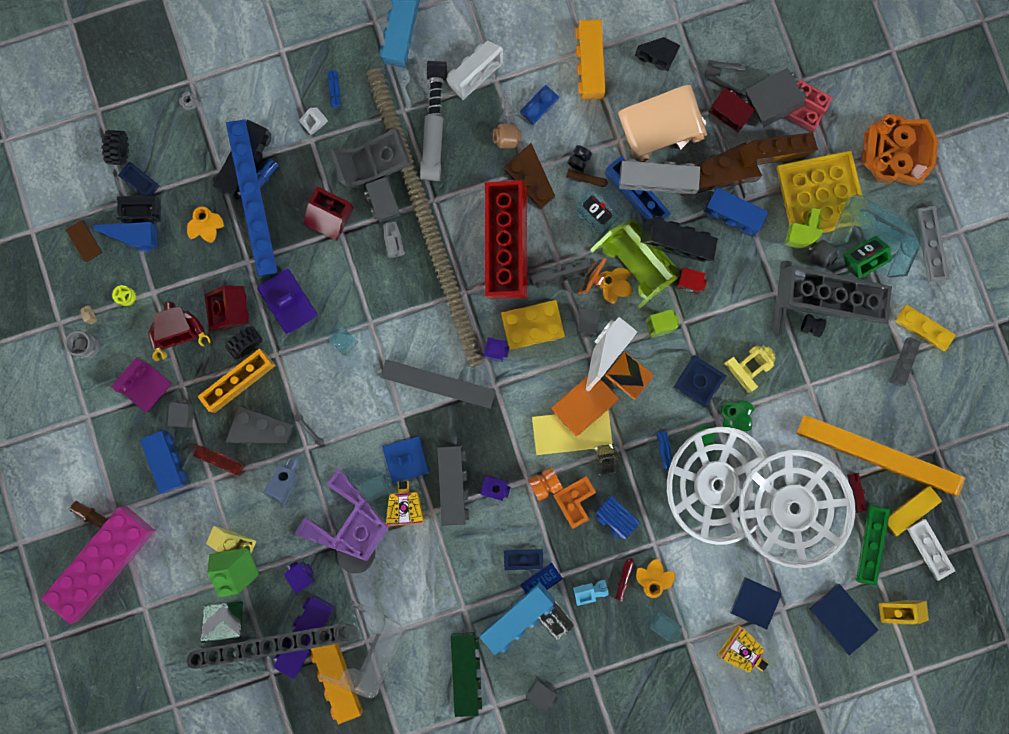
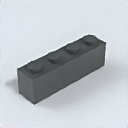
M462 446L438 447L442 526L465 525L466 520H469V508H465V501L468 500V489H464V481H467V470L463 469L462 463L466 462V452L462 450Z

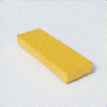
M927 485L889 515L887 527L894 536H898L942 502V500L932 487Z

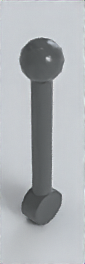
M301 414L295 415V420L300 422L315 438L317 445H323L324 440L319 438L305 423Z

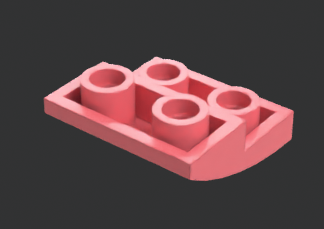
M799 80L797 86L799 89L803 88L807 96L805 106L784 118L810 132H814L833 97Z

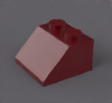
M222 286L204 294L209 331L236 328L249 324V313L246 305L247 296L244 286Z

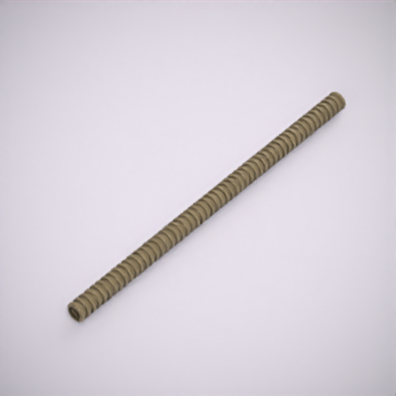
M380 68L370 69L366 73V77L370 83V88H372L373 97L376 99L377 108L380 110L379 114L382 115L383 125L386 126L385 131L389 132L395 128L399 129L411 165L401 169L400 173L403 175L402 179L405 180L404 184L407 185L408 196H411L412 207H415L413 210L417 213L416 218H419L417 221L421 224L419 227L422 229V234H424L425 244L428 245L429 255L432 256L433 266L436 267L437 278H440L441 289H444L445 300H448L447 306H450L449 311H452L451 317H454L455 328H458L457 334H460L459 339L462 340L460 343L464 345L463 350L466 351L464 354L468 357L467 362H470L469 367L479 366L485 360L482 359L483 354H480L481 348H478L477 337H474L475 331H472L473 326L470 325L471 320H468L467 309H464L465 303H462L463 298H460L461 292H458L457 281H454L455 275H452L453 270H450L451 264H448L450 261L446 258L447 253H444L446 250L442 247L444 244L441 242V237H439L438 227L435 226L434 216L431 215L432 210L429 209L428 199L425 198L426 194L423 193L422 182H419L418 171H415L417 168L414 165V160H411L413 157L410 155L411 151L408 149V144H406L405 134L402 133L401 123L398 122L399 118L397 117L395 106H393V101H391L390 92L387 90L386 81L383 79L384 75Z

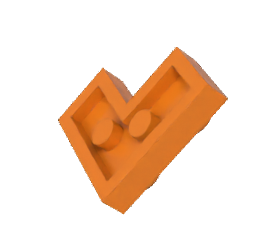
M587 476L553 495L572 529L589 520L580 502L595 494L596 491Z

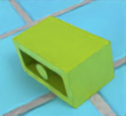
M673 309L650 315L645 320L650 338L672 333L678 328L677 324H680L677 313L673 312Z

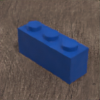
M718 187L713 191L704 210L710 218L720 219L729 227H737L748 236H755L760 231L768 214V211Z
M160 431L140 439L159 493H168L186 486L187 474L184 469H181L179 463L181 458L172 445L174 444L172 435L168 434V431Z

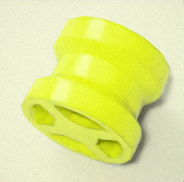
M120 285L113 290V300L118 304L131 306L136 301L135 291L127 286Z

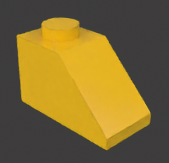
M905 600L879 603L881 623L921 624L929 621L927 601Z

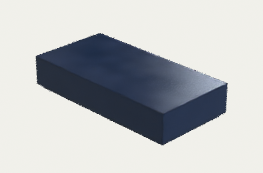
M130 161L118 174L122 180L142 196H152L160 187L158 183Z

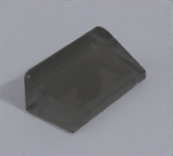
M554 602V609L546 616L543 613L538 619L552 636L559 640L571 631L574 623L560 606Z

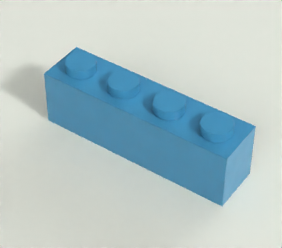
M391 0V4H393L392 10H389L387 15L389 25L388 28L385 27L383 35L385 44L381 45L380 57H382L384 64L406 68L420 0Z
M539 582L481 633L480 639L494 655L499 651L501 653L505 652L510 647L509 643L514 638L516 641L525 634L524 630L528 626L532 628L539 622L538 618L543 613L546 616L554 609V597Z

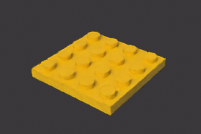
M852 150L778 165L776 167L789 225L793 222L805 225L807 213L812 208L820 209L819 216H821V222L819 227L816 228L824 230L822 234L869 224Z

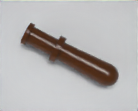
M570 168L566 176L567 178H574L579 180V182L584 181L599 187H606L608 184L605 178L584 174V171H573Z

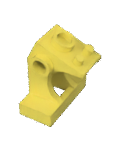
M757 344L748 351L750 355L740 363L734 357L724 363L748 393L758 388L752 379L762 370L767 372L775 366L773 364L776 358L775 353L769 346L765 347L764 344L760 347ZM752 358L760 365L753 372L745 365Z

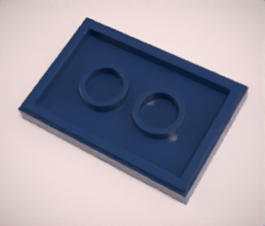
M840 584L833 587L809 608L848 655H851L878 631V628Z

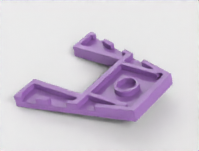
M337 469L327 485L355 504L356 507L336 537H333L309 518L303 520L295 535L368 561L389 527L340 469Z

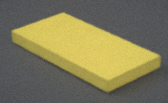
M609 410L577 438L555 414L532 417L536 455L613 447Z

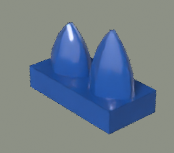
M545 85L520 110V114L534 126L559 100V96Z

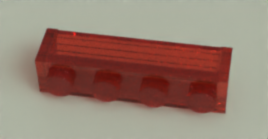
M198 445L193 455L236 476H240L245 466L202 445Z

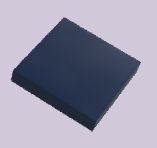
M693 355L673 388L706 408L727 375Z
M744 577L730 613L767 630L782 593Z

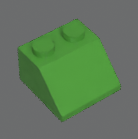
M248 547L209 554L207 573L219 597L239 594L259 575Z

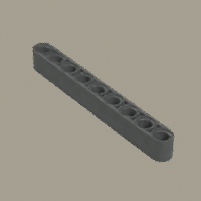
M352 623L336 624L194 650L187 655L186 663L191 669H199L346 643L356 639L358 630ZM345 628L348 629V636L346 638L343 635ZM326 631H328L330 635L328 641L325 640ZM307 635L311 638L310 644L306 642ZM289 638L292 640L291 647L288 646ZM271 641L274 645L272 651L269 647ZM253 645L255 647L254 654L251 651ZM234 649L237 651L236 657L233 654ZM216 652H217L218 655H219L218 660H216V657H215Z

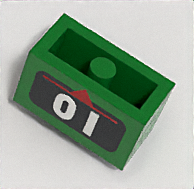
M877 236L843 254L846 269L858 279L892 261L890 246Z

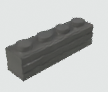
M911 337L905 339L890 383L900 387L906 385L921 341Z

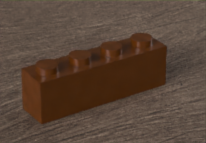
M813 132L753 140L739 150L744 167L805 158L816 152L818 147Z

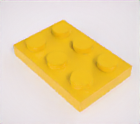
M557 300L501 312L509 350L565 338Z

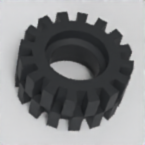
M106 130L105 134H103L104 139H102L103 145H101V149H103L102 155H104L103 160L106 164L125 165L127 162L129 143H127L128 137H126L125 131Z
M250 326L235 334L227 342L225 348L235 360L240 359L245 354H249L251 350L253 351L262 342L263 338L253 326Z

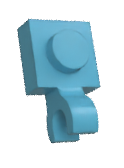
M605 580L598 581L594 587L592 583L574 587L577 606L596 602V597L608 596L609 593L608 588H605Z

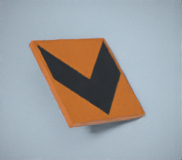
M605 257L594 262L577 292L578 295L588 293L592 284L597 286L601 284L604 278L598 274L607 260Z
M624 351L605 376L636 400L654 375Z

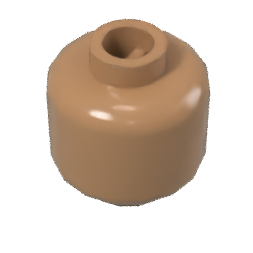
M501 123L493 130V142L499 148H515L518 142L521 141V130H518L517 126L513 123Z

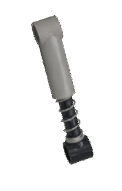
M427 61V80H429L430 86L428 94L430 99H428L429 107L427 108L429 114L425 116L421 180L440 181L443 117L440 114V107H442L440 104L442 99L441 91L443 90L442 85L447 78V61Z

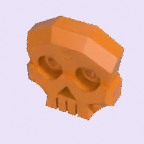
M886 114L881 120L872 124L864 133L861 166L867 167L872 172L876 182L891 184L895 181L905 185L918 186L936 166L938 139L928 119L904 120L901 115ZM901 135H904L906 140L902 139ZM898 162H901L903 164V167H900L898 165Z

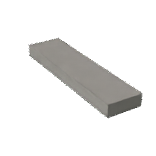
M936 206L916 208L914 211L928 283L949 280Z

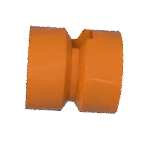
M552 467L543 471L542 476L535 475L528 479L539 502L547 498L550 492L555 494L563 489Z

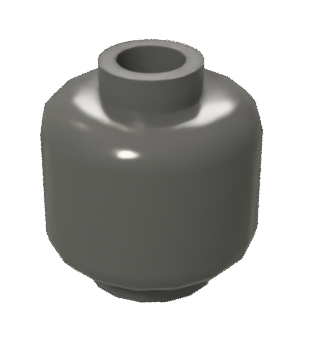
M821 240L818 243L814 242L808 250L810 252V261L821 268L831 267L838 257L837 248L826 240Z

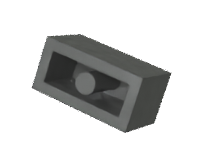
M387 177L365 184L367 190L364 191L367 201H371L374 207L370 209L374 220L378 218L381 224L401 216Z

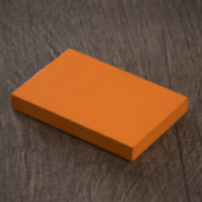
M587 376L550 409L576 438L619 401V398L601 379L588 392L585 390Z

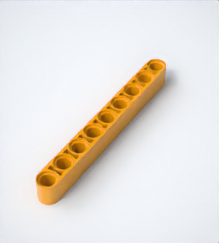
M802 416L796 434L922 484L930 485L935 489L954 496L960 495L966 479L961 475L810 416Z

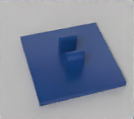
M419 436L382 446L392 483L429 473Z

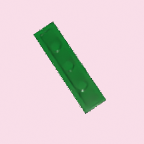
M869 505L856 576V581L859 583L877 586L890 514L889 508Z

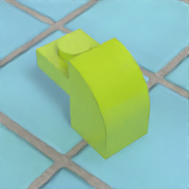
M812 208L808 211L805 225L793 222L788 227L784 245L805 248L817 241L824 231L816 228L819 227L821 222V216H819L820 209Z

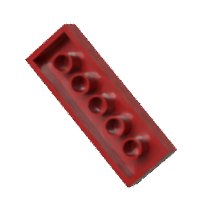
M523 180L485 182V296L489 299L528 298L527 185Z

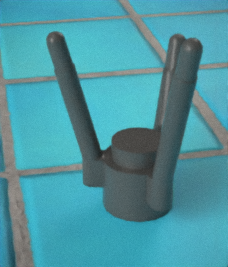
M709 60L705 75H709L708 80L715 81L740 96L743 95L741 91L716 78V75L720 76L722 69L746 71V68L741 67L742 65L737 63Z

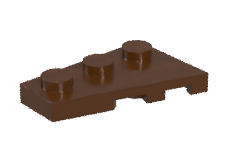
M532 143L503 167L513 180H523L527 185V195L541 210L555 198L553 189Z

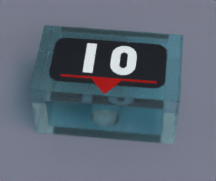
M593 190L585 195L575 206L576 215L581 220L585 219L590 224L589 228L595 234L599 233L602 235L619 217Z

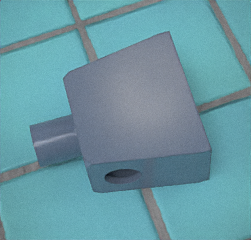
M289 458L285 467L279 465L263 493L269 498L286 505L299 479L295 472L300 463ZM285 476H288L286 481H282Z

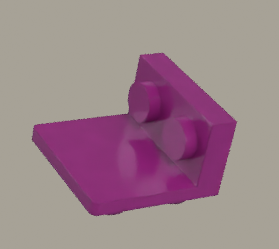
M136 357L111 388L116 392L125 394L143 411L149 412L172 383L144 359Z

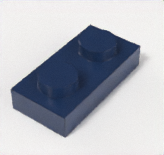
M543 549L504 550V569H544Z

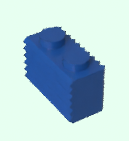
M612 495L595 511L598 515L596 519L604 526L607 523L612 528L610 532L617 539L622 537L625 540L641 523Z

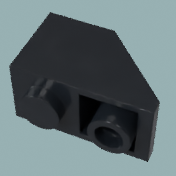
M662 37L638 45L635 56L642 62L653 64L659 70L669 71L680 45Z

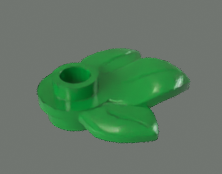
M740 401L738 403L726 402L721 407V415L724 418L723 427L751 431L753 423L749 415L755 410V407L747 401ZM733 408V413L730 415L729 410Z

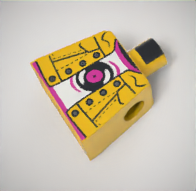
M398 481V493L389 494L386 525L425 523L419 493L410 492L409 481Z
M740 625L736 626L717 654L722 660L747 672H751L754 666L763 672L769 664L767 660L761 657L765 649Z

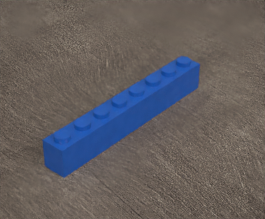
M246 120L226 122L257 275L261 277L277 274Z

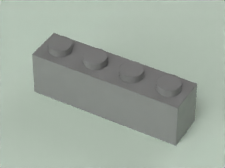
M626 159L622 161L620 166L619 189L696 194L699 190L700 167L692 163L676 165L674 162H665L664 164H658L653 160H647L644 163L637 162L635 159Z

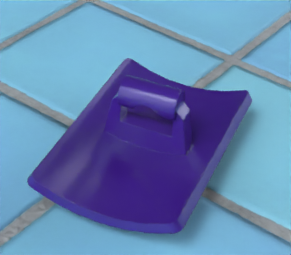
M288 268L257 287V290L285 334L297 330L318 315Z

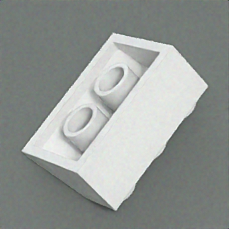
M487 40L484 44L478 45L474 51L475 53L470 57H465L457 69L449 72L447 84L462 100L503 64V49L501 46Z

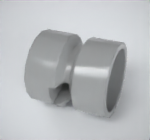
M74 331L66 337L65 348L71 355L87 359L94 357L99 352L100 343L94 335Z

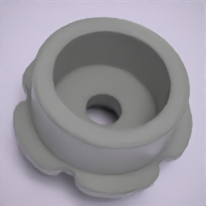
M184 92L182 97L179 98V103L183 106V109L193 110L198 104L197 96L194 93Z

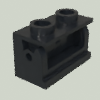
M117 196L118 216H121L117 217V219L123 224L144 222L154 224V222H161V200L156 196Z

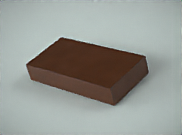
M83 220L66 229L67 234L85 262H89L103 253Z

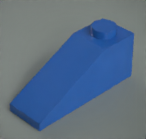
M151 222L93 225V229L139 249L140 252H150L151 249H157V226Z

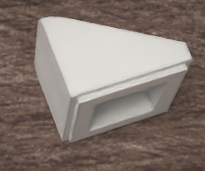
M309 108L299 122L312 135L324 126L328 120L318 108Z

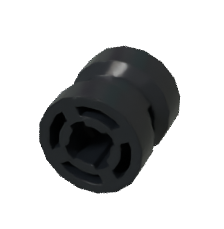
M576 145L573 150L574 154L568 159L567 163L578 171H584L586 162L590 160L592 152L583 146Z
M806 314L800 331L804 333L811 332L813 336L820 338L825 330L827 321L822 318L815 319L813 315Z

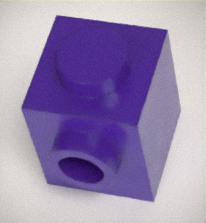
M488 337L484 358L503 362V358H507L509 347L506 346L507 341Z
M485 476L480 495L503 501L504 497L508 498L511 487L507 486V481Z
M297 561L287 567L288 571L283 573L295 594L315 582L312 576V568L308 563L305 564L304 561L299 564Z

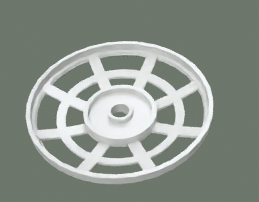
M712 427L694 434L678 449L671 462L667 477L668 503L678 524L692 537L716 545L730 544L746 538L745 532L737 520L739 517V507L733 512L729 505L735 500L736 496L740 497L742 489H739L738 476L745 472L747 479L751 469L768 457L764 449L754 438L738 429ZM710 433L729 434L725 445L711 444L704 446L701 437ZM739 437L749 444L758 457L747 462L739 451L732 448L736 438ZM694 441L697 451L688 459L683 469L677 467L676 464L683 451ZM722 450L719 460L709 462L706 452ZM729 453L741 463L735 469L726 463ZM699 457L702 467L698 470L697 474L688 471L692 463ZM770 462L762 467L764 479H766L773 473ZM674 474L681 477L680 493L682 501L676 506L672 494ZM686 479L694 481L695 492L688 497L685 489ZM718 479L720 487L715 490L713 484ZM753 479L745 494L744 511L750 500L755 502L756 494L752 493ZM774 480L770 483V485H772L773 487H774ZM764 491L761 498L760 508L770 507L772 496ZM698 499L705 505L703 516L698 514L691 506ZM685 508L695 519L702 522L701 534L689 528L680 518L679 513ZM713 508H722L726 515L722 519H710ZM756 517L747 525L750 533L754 532L758 527ZM730 523L736 532L726 537H708L709 525L720 526Z
M787 450L765 458L750 472L740 493L739 516L747 539L762 556L782 566L807 568L829 560L845 545L854 525L855 500L848 480L833 462L814 452ZM793 456L813 459L821 463L822 466L815 474L806 469L793 468ZM784 457L785 469L772 473L766 479L757 473L769 462ZM829 470L839 481L845 498L833 499L828 486L822 480V477ZM793 473L802 474L811 479L804 487L794 485ZM785 475L786 486L777 491L770 485L774 479ZM753 479L760 486L755 497L754 509L744 511L745 494ZM816 484L822 489L826 500H816L811 492ZM766 491L773 497L770 507L760 508L763 492ZM792 503H796L799 507L798 512L795 514L790 511ZM846 506L845 524L842 533L837 537L829 531L834 518V507ZM827 508V518L822 526L815 521L818 509ZM772 515L776 525L771 533L765 527L761 516ZM756 517L760 530L767 537L762 547L752 537L745 519ZM811 527L818 532L816 536L803 542L801 531ZM783 529L792 531L795 543H787L779 540L777 537ZM823 537L834 543L822 555L807 560L804 548L816 544ZM774 543L783 548L796 549L799 561L782 560L768 552Z

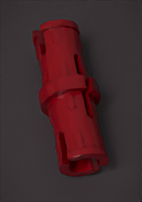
M859 472L847 474L855 500V513L868 511L864 498L865 489H862Z

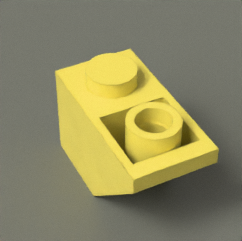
M213 526L206 544L218 552L248 547L252 554L257 541L234 531Z

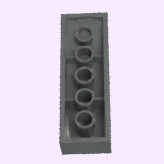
M790 266L780 269L776 307L844 319L888 324L892 286Z

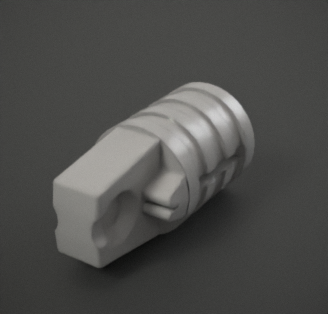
M396 222L385 223L383 225L384 241L388 257L394 258L404 255L401 235Z

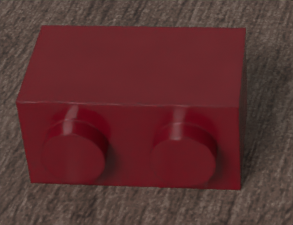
M724 88L708 112L739 133L755 109L748 101L738 98L734 91Z

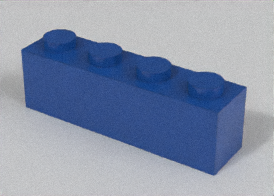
M622 155L611 163L605 171V174L618 189L620 166L622 161H625ZM619 189L644 220L652 219L653 216L663 217L665 221L671 213L652 191Z

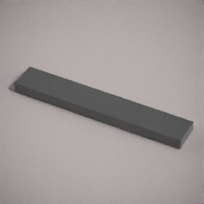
M387 359L380 378L488 409H491L496 392L493 389Z

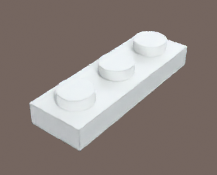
M922 519L907 528L936 580H941L955 572L954 567L926 519Z

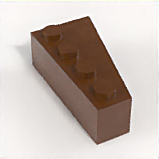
M746 142L695 165L700 167L699 190L697 193L713 190L716 187L722 189L728 186L757 182L763 176L757 165L744 167L739 149L745 146ZM680 193L681 196L691 195V194H683V193Z

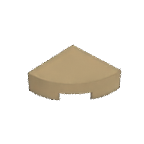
M90 305L81 308L84 322L89 324L97 322L98 319Z

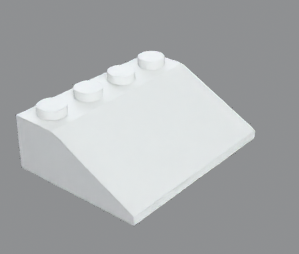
M620 317L615 322L611 319L594 341L597 345L593 349L585 389L588 392L602 378L638 332Z

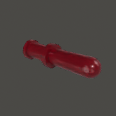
M632 558L625 560L620 583H617L619 587L616 597H614L616 600L624 602L623 598L626 588H629L627 584L634 566Z

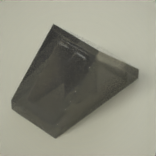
M614 444L594 447L598 475L618 473V453Z

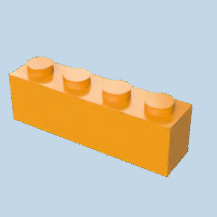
M602 19L579 20L578 27H575V39H579V45H576V57H579L580 64H577V75H580L581 82L577 83L578 93H581V100L604 99L605 75Z
M259 348L197 397L209 412L216 413L276 365L267 353Z
M339 644L312 648L310 657L312 662L317 665L319 681L324 684L325 689L323 692L325 699L330 701L332 706L330 712L333 720H337V723L341 724L361 716L363 710Z

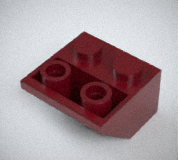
M317 186L308 202L303 225L338 241L354 207L351 202Z

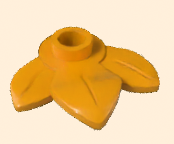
M201 206L196 208L193 212V219L187 225L188 237L194 239L200 235L205 241L212 243L217 235L216 229L224 227L223 219L220 215L211 213L207 207ZM201 214H206L204 219H200Z
M616 268L612 272L605 271L600 274L604 279L599 286L603 289V297L607 302L615 304L618 296L627 297L632 295L631 285L626 281L631 275L629 270ZM606 277L610 279L609 284L605 282Z
M654 559L647 566V570L643 568L637 569L636 578L638 583L643 586L644 592L648 597L657 598L662 594L663 590L673 585L675 572H664L661 562L658 559ZM653 584L657 587L654 592L650 591V586Z

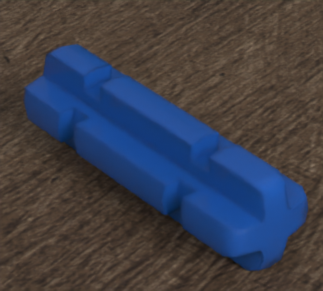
M336 70L328 71L330 104L333 108L340 107L338 73Z
M666 431L658 432L656 436L660 442L658 445L661 459H663V468L669 469L672 462L670 444L667 442L668 434Z

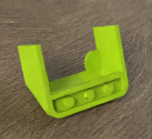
M629 219L610 230L590 250L593 253L601 248L604 255L619 257L641 283L638 286V294L644 300L638 307L642 308L680 277V272L661 249L640 243L643 227L636 220Z

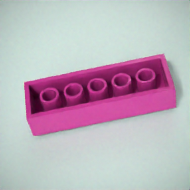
M118 507L44 594L41 600L69 624L80 621L156 530L129 507Z

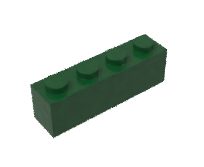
M475 632L451 633L455 717L478 716L479 710H482V697H478V689H481V677H477V669H480V657H476V649H479V637H475Z

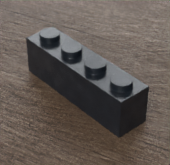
M247 119L246 125L256 165L262 159V152L265 146L267 147L271 142V133L267 128ZM230 151L213 187L217 191L238 200L241 195L232 152Z
M653 216L652 219L644 220L640 243L697 261L707 262L714 261L718 238L712 237L709 232H697L693 227H682L678 222H666L663 217Z

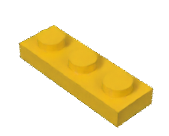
M907 304L903 306L895 319V322L943 352L947 351L956 336Z

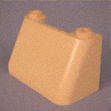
M691 85L681 86L618 112L633 158L639 162L649 160L652 152L686 139L693 140L694 143L704 139V136H707Z

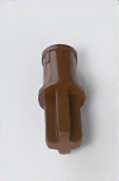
M75 501L69 510L83 518L84 522H90L100 529L108 520L95 512L94 508L90 509L78 501Z

